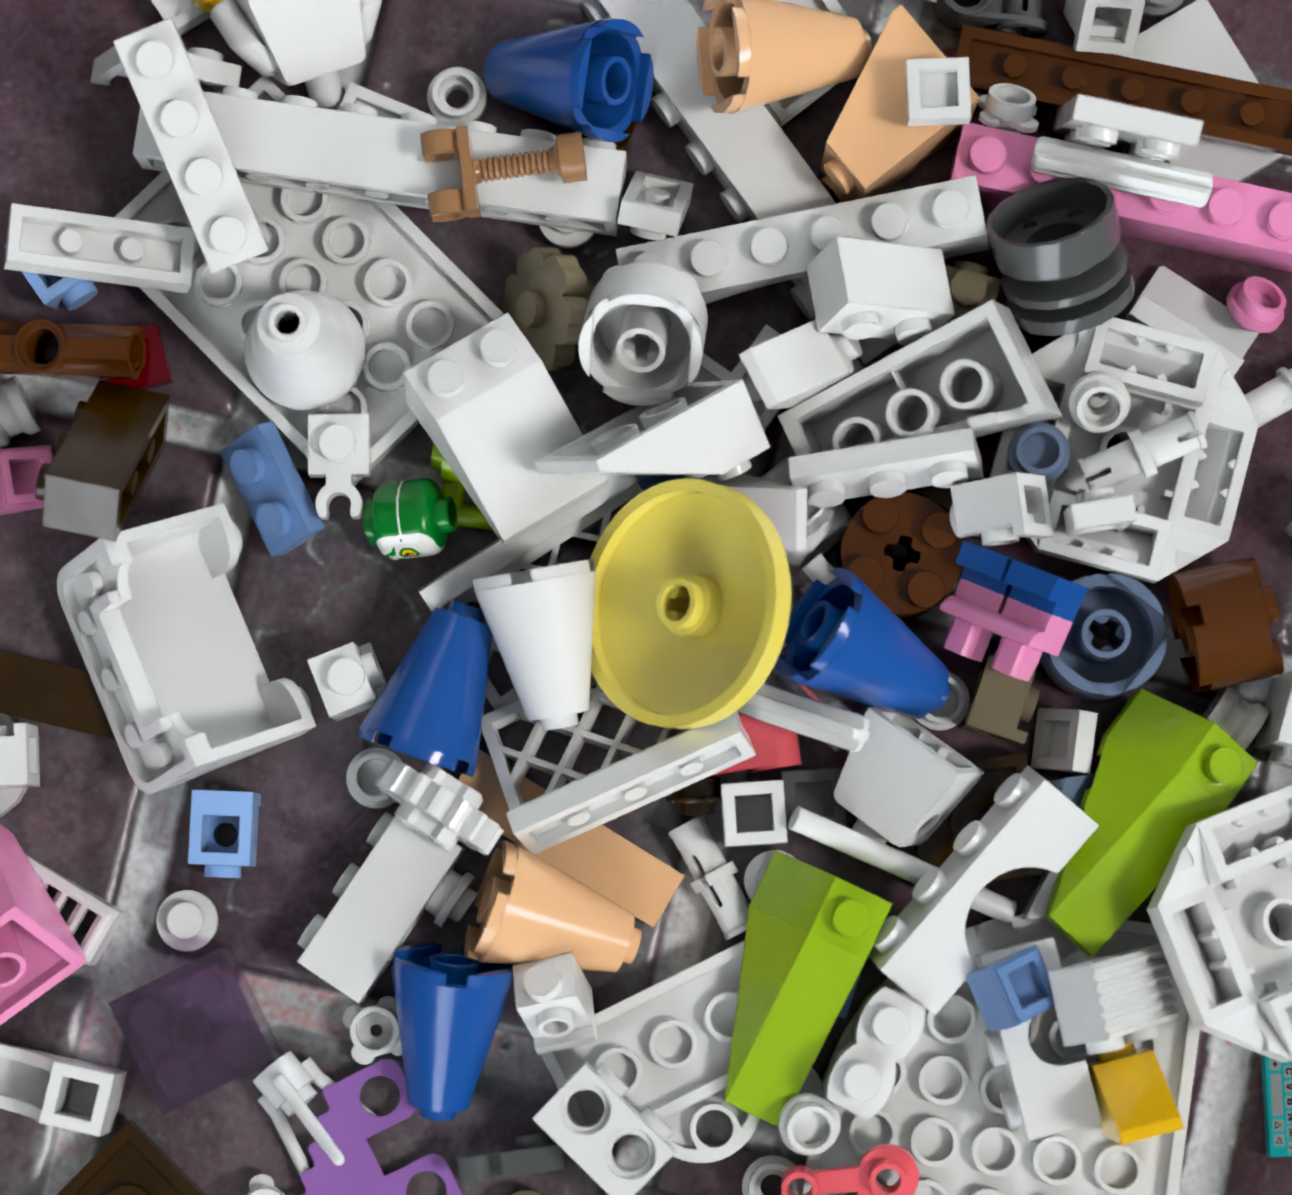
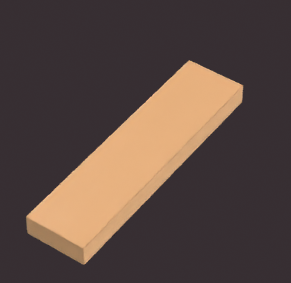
M479 749L477 767L473 777L462 773L458 780L483 796L482 800L484 801L478 810L488 816L487 818L500 825V828L504 830L502 835L528 850L512 832L506 814L510 810L491 756ZM526 777L519 788L523 803L544 795L546 792L544 788ZM604 825L595 827L535 854L633 913L636 918L653 928L685 877L679 871Z

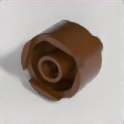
M903 493L892 498L877 497L871 499L859 509L850 520L838 546L837 568L847 569L857 575L901 621H906L931 611L951 592L962 570V566L955 563L962 545V539L955 535L951 527L950 515L946 510L924 496ZM896 544L906 546L907 555L915 560V563H907L902 571L892 569L893 559L884 555V551H892Z
M1241 558L1170 574L1172 580H1169L1167 583V597L1174 639H1181L1183 649L1187 657L1180 658V662L1193 692L1210 691L1283 674L1284 663L1278 641L1275 638L1271 639L1269 623L1278 622L1279 620L1278 605L1272 587L1270 585L1262 587L1259 568L1254 558Z

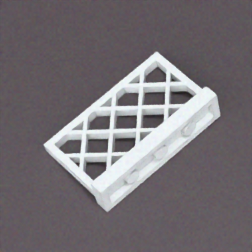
M605 475L607 485L506 545H503L498 538L418 589L419 593L431 612H433L435 607L448 610L451 600L464 604L470 601L479 603L475 595L473 579L513 573L521 569L541 568L543 566L530 563L549 551L551 553L548 566L556 565L560 544L573 536L596 541L597 544L601 534L609 524L611 512L643 492L637 483V478L635 475ZM602 518L598 535L582 532V530ZM492 636V645H491L490 659H491V655H492V650L499 652L496 643H494L495 640H494L493 636ZM489 677L487 678L485 696L494 710L519 699L514 687L499 695Z
M591 672L589 710L584 711L577 727L571 726L553 730L572 737L559 765L535 757L547 731L542 730L541 720L528 721L519 699L483 715L481 730L510 810L506 814L512 832L529 852L535 855L756 756L750 737L744 729L737 711L717 723L701 728L672 729L664 727L657 743L641 750L627 745L638 723V720L627 714L614 740L590 732L603 704L619 709L604 694ZM519 720L535 724L522 752L503 746L498 730ZM585 742L609 750L601 768L588 775L572 770ZM508 759L516 762L513 770ZM530 767L553 775L544 795L523 803L519 788ZM566 780L571 781L570 783L564 785Z

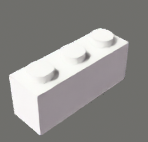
M387 811L379 819L366 840L374 848L362 866L358 867L351 863L333 888L332 894L340 899L328 917L325 919L317 914L297 943V945L305 949L297 962L358 1004L365 1002L393 960L395 950L403 945L425 912L424 908L448 871L455 867L466 850L456 843L452 851L448 852L405 826L396 819L397 816L394 817Z

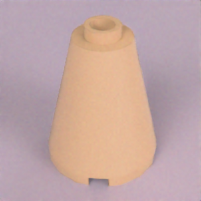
M705 0L702 10H712L709 27H698L696 39L700 86L704 96L715 95L718 103L710 107L714 113L732 114L856 79L861 74L863 66L866 65L872 53L870 35L867 30L862 29L860 22L856 18L779 0Z
M504 840L502 841V849H495L477 891L479 894L473 904L474 907L478 908L477 923H480V927L471 925L467 927L464 953L467 959L484 963L518 965L572 952L581 970L614 973L619 970L623 962L627 964L633 962L642 936L641 929L634 927L635 917L633 913L516 843Z

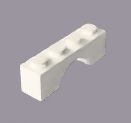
M173 17L115 39L113 41L211 273L269 251L268 243L216 125Z
M1027 766L1021 774L1015 773L1001 784L994 796L995 804L980 821L969 823L959 833L953 844V853L939 869L933 868L920 878L913 889V899L898 916H890L884 921L868 955L880 971L933 1015L939 1012L965 982L966 976L976 969L967 949L965 925L971 904L982 888L997 876L1018 868L1034 867L1059 873L1099 826L1030 766Z
M0 1042V1109L27 1116L41 1124L100 1137L113 1132L127 1071Z

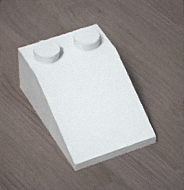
M509 313L504 314L403 373L407 405L503 545L508 544L607 485L605 475L541 474L538 472L534 462L580 438L583 434L542 360Z
M743 379L690 383L689 386L688 384L685 385L682 389L673 393L671 399L661 404L636 406L534 463L541 474L683 475L684 478L692 479L716 475L717 480L721 481L736 477L752 467L750 459L770 448V445Z

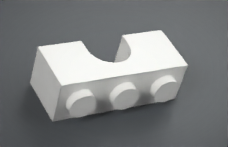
M1042 937L975 954L978 967L975 970L1027 947L1037 945L1048 971L1062 967L1054 937ZM1031 1019L1016 1027L996 1032L984 1031L991 1063L994 1068L1004 1066L1010 1089L1000 1092L1001 1103L1009 1129L1019 1127L1022 1137L1030 1141L1102 1122L1086 1060L1079 1057L1054 1063L1041 1060L1032 1050L1028 1039Z

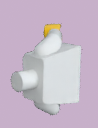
M192 0L198 9L204 12H211L210 18L228 46L261 76H273L274 79L286 86L305 82L309 98L318 102V108H329L342 102L345 93L338 70L359 64L365 60V45L372 40L382 0Z

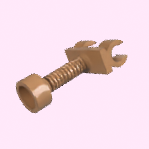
M467 125L455 127L456 129H435L420 134L422 156L425 162H445L457 158L460 160L463 189H443L427 194L430 217H432L433 222H449L465 217H481L477 185L482 183L483 180L488 182L489 179L494 181L495 178L500 180L501 177L505 180L507 176L509 179H512L513 175L515 178H519V175L525 177V174L527 176H531V174L537 175V173L541 175L543 172L548 174L551 171L562 178L563 184L588 181L581 131L556 135V142L553 147L548 149V152L546 149H542V152L536 150V153L530 151V153L524 152V154L520 152L517 155L513 153L511 156L506 154L505 157L500 155L499 158L493 156V159L487 157V160L484 157L481 158V161L479 158L473 157L471 135Z

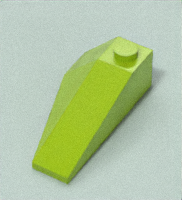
M1137 689L1102 736L1096 754L1101 757L1092 786L1090 789H1085L1079 807L1099 826L1058 873L1044 915L1052 925L1088 957L1094 956L1158 886L1186 826L1225 811L1258 765V762L1215 722L1144 689Z
M777 850L774 851L748 906L725 1102L778 1127V1117L782 1107L787 1101L798 1095L874 945L892 903L832 874Z

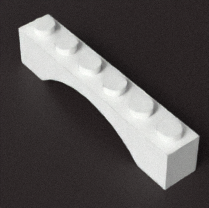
M976 175L666 238L664 240L616 249L618 265L621 266L637 262H652L669 266L677 271L687 272L698 283V289L706 305L752 289L808 276L806 266L836 236L942 249L944 259L989 250L977 179Z

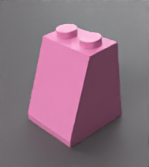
M0 824V1025H2L86 964L87 960L14 834Z

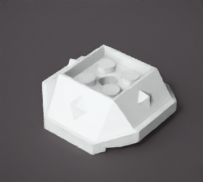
M1113 317L1101 325L1082 332L1065 334L1032 354L1063 416L1042 422L1051 424L1062 431L1070 446V460L1065 471L1054 481L1046 483L1054 537L1045 539L1026 537L1035 552L1108 572L1123 574L1154 584L1229 541L1259 423L1245 395L1230 372V366L1219 345ZM1093 372H1107L1117 376L1124 382L1130 395L1128 415L1120 425L1107 432L1096 433L1082 429L1074 422L1068 409V396L1072 386L1081 377ZM1103 392L1095 393L1089 398L1087 404L1094 408L1102 407L1107 403L1109 395ZM1189 411L1194 412L1201 428L1178 437V439L1199 430L1200 433H1204L1208 444L1207 448H1200L1156 467L1158 474L1146 478L1142 473L1110 487L1114 488L1115 497L1133 495L1137 515L1135 522L1125 528L1067 537L1063 512L1071 504L1078 503V493L1089 491L1085 481L1086 478L1108 469L1105 468L1085 477L1079 467L1078 459L1087 458L1107 449V444L1111 440H1128L1127 433L1138 428L1141 433H1145L1182 417ZM1022 427L1001 432L989 478L1013 473L1008 461V447L1014 434Z
M1289 784L1186 826L1147 907V912L1194 1028L1279 1062L1292 1061V784ZM1270 912L1278 922L1279 931L1277 937L1271 932L1268 919Z

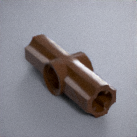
M35 319L29 322L0 321V374L49 376L60 380L72 377L139 380L140 372L145 367L147 345L143 339L142 328L138 326L55 323L45 319ZM56 336L59 345L58 352L55 358L47 363L44 357L45 345L49 339Z

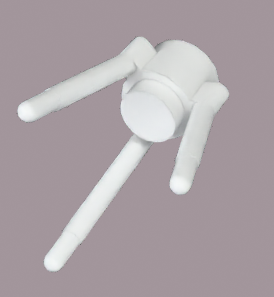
M291 1051L285 1053L254 1079L253 1083L263 1094L258 1099V1102L271 1117L299 1176L311 1167L285 1114L289 1117L295 1113L335 1165H342L345 1160L344 1155L306 1105L317 1094L311 1086L312 1083L324 1090V1088L336 1082L324 1074L311 1057L300 1063ZM362 1104V1106L368 1113L377 1116L373 1111H371L364 1104Z

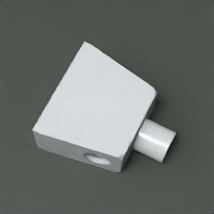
M868 707L864 716L869 720L868 730L871 732L868 742L864 743L860 751L849 752L834 790V799L858 818L852 830L884 844L889 841L898 847L921 845L929 839L976 785L984 771L910 717L878 707Z

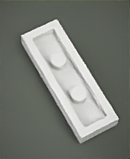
M12 203L8 218L4 269L188 293L192 281L195 233L192 228Z
M972 428L788 457L792 485L807 489V505L822 508L837 506L843 503L845 499L870 495L879 498H892L903 494L908 489L927 486L951 488L950 486L966 483L967 480L983 478L981 454Z

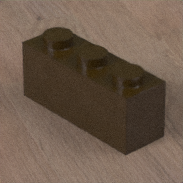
M99 380L88 401H79L77 404L70 432L62 431L60 433L52 463H43L40 468L36 482L35 497L37 500L44 501L42 526L116 542L166 446L170 395Z

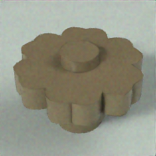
M533 247L529 252L520 254L517 261V274H511L506 279L502 312L504 314L509 313L542 360L547 371H559L563 366H570L574 362L575 345L579 344L588 300L595 286L587 281L586 274L580 268L574 255H561L558 248Z

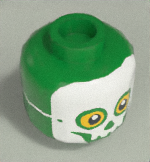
M430 478L387 482L379 485L372 499L366 500L364 504V531L369 544L372 547H378L380 552L390 560L432 556L443 550L448 533L456 531V506L451 496L443 497L439 486Z

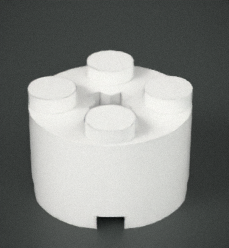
M637 262L624 266H613L603 274L602 279L594 287L589 297L578 348L583 369L588 376L591 374L603 386L605 394L614 400L629 405H657L671 399L673 393L679 391L687 384L689 386L696 378L702 363L708 314L705 301L694 277L687 272L677 271L669 266L652 262Z

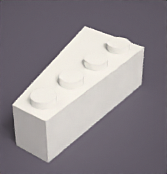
M994 300L988 301L778 415L796 456L968 428L973 429L975 438L1022 427L1034 422L1063 417L1010 308Z

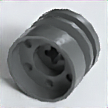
M1063 178L1045 181L1019 190L1001 201L990 213L986 230L995 263L1003 273L1001 286L1007 297L1006 305L1010 308L1019 329L1030 334L1046 336L1079 333L1110 320L1121 313L1133 299L1135 282L1132 271L1128 267L1129 257L1127 250L1120 242L1122 228L1114 195L1106 185L1091 179Z

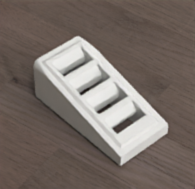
M26 855L46 890L49 885L58 890L53 898V902L59 912H61L69 897L78 902L66 922L73 936L89 909L98 914L82 943L77 941L85 954L86 965L96 966L127 912Z

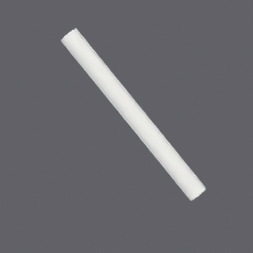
M800 806L796 807L790 817L788 824L790 830L911 883L917 884L926 872L933 868L939 869V867ZM983 887L975 897L970 908L1008 924L1016 912L1017 903Z

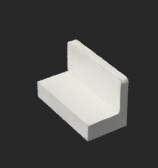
M1160 266L1124 318L1127 321L1219 345L1230 366L1229 370L1233 377L1244 362L1242 358L1259 334V332L1247 331L1240 327L1232 318L1227 306L1165 266Z

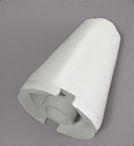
M298 290L277 295L260 309L247 331L244 356L251 379L265 396L274 403L295 411L308 410L325 405L329 406L340 401L357 384L365 364V341L358 320L345 304L331 295L322 292Z
M593 559L473 579L475 595L528 721L541 720L543 731L579 725L577 713L588 711L590 703L596 571Z

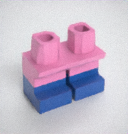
M963 540L955 562L964 566L963 573L955 595L947 597L939 610L953 615L944 648L969 659L982 662L994 632L1001 635L1002 638L990 667L1011 677L1029 682L1043 652L1059 656L1088 588Z

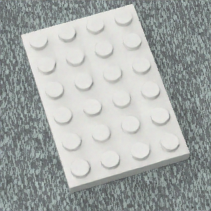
M261 76L249 88V90L258 94V99L281 102L282 97L285 96L267 76ZM163 171L115 216V218L192 228L169 172ZM242 183L268 243L269 251L211 273L195 236L192 281L188 293L139 288L270 421L274 422L275 426L307 458L308 414L369 413L371 416L372 470L420 423L406 403L403 373L503 316L504 313L394 204ZM312 290L338 299L355 315L364 335L365 364L357 384L340 401L329 406L325 405L319 408L295 411L274 403L258 389L247 370L244 346L247 331L252 320L270 299L292 291ZM354 477V486L363 477Z

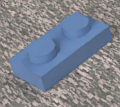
M273 421L257 424L220 451L272 558L288 554L325 529Z

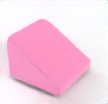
M52 445L0 449V515L43 508L44 501L36 499L35 488L42 464H51L54 460Z

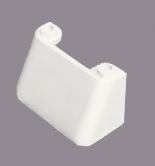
M224 503L121 531L116 542L99 538L64 565L58 573L57 593L68 624L127 769L134 783L141 791L147 794L176 786L303 735L316 727L311 714L309 697L301 687L287 678L269 682L225 574L233 569L238 562L239 554L242 550V536L237 525L232 522Z

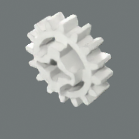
M392 758L374 783V785L379 787V790L400 804L394 813L398 821L448 852H451L457 841H460L468 848L488 856L504 832L499 824L487 818L488 816L478 810L484 801L481 794L432 763L427 762L423 770L418 773L408 765L401 764Z

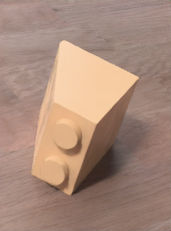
M900 5L891 13L826 141L820 169L824 177L820 182L836 204L886 194L958 137L963 124L907 126L906 59L946 57L903 5ZM970 87L972 119L980 97Z

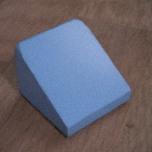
M1032 945L983 966L966 976L986 1026L991 1032L1016 1027L1055 1006L1047 974L1048 970L1037 945Z

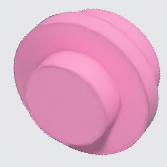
M1252 276L1232 287L1227 295L1226 304L1234 321L1243 329L1251 332L1270 333L1275 331L1284 319L1286 298L1281 289L1270 280Z

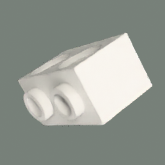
M586 1061L538 1110L532 1119L608 1195H635L675 1154V1148L667 1141L675 1132L650 1107H647L640 1114L628 1103L623 1096L630 1088L608 1065L603 1062L595 1070ZM577 1091H594L603 1100L604 1114L595 1123L582 1124L571 1116L568 1102L570 1097ZM634 1134L645 1140L649 1148V1156L641 1166L626 1168L615 1160L612 1148L616 1140L621 1136Z

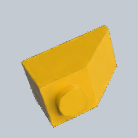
M1125 1043V1048L1098 1054L1099 1059L1087 1062L1102 1119L1100 1124L1105 1137L1124 1145L1184 1129L1180 1113L1153 1050L1144 1047L1136 1049L1134 1043Z

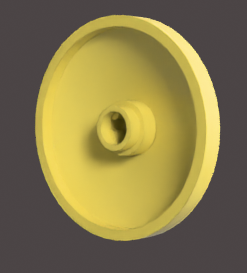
M685 478L665 481L639 493L621 508L609 522L590 558L594 561L596 571L591 672L608 699L622 712L635 720L648 725L672 729L705 727L727 718L746 704L761 688L778 659L787 633L791 610V578L788 560L779 534L764 511L753 500L731 487L706 480Z

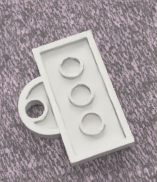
M745 940L595 1013L597 1042L541 1054L557 1089L559 1090L586 1061L595 1070L604 1062L630 1088L623 1096L628 1103L640 1114L647 1107H650L675 1132L667 1140L675 1148L673 1157L692 1163H710L722 1160L736 1153L751 1138L760 1118L724 1101ZM580 1090L570 1097L568 1109L573 1119L577 1122L592 1124L598 1121L604 1114V1103L601 1097L594 1091ZM710 1110L722 1111L732 1121V1133L729 1139L723 1144L716 1146L708 1145L701 1141L696 1132L698 1119L702 1114ZM627 1134V1135L621 1136L619 1139L616 1140L615 1143H617V1142H619V1141H621V1140H623V1139H625V1138H627V1137H629V1136H631V1135H633V1134Z

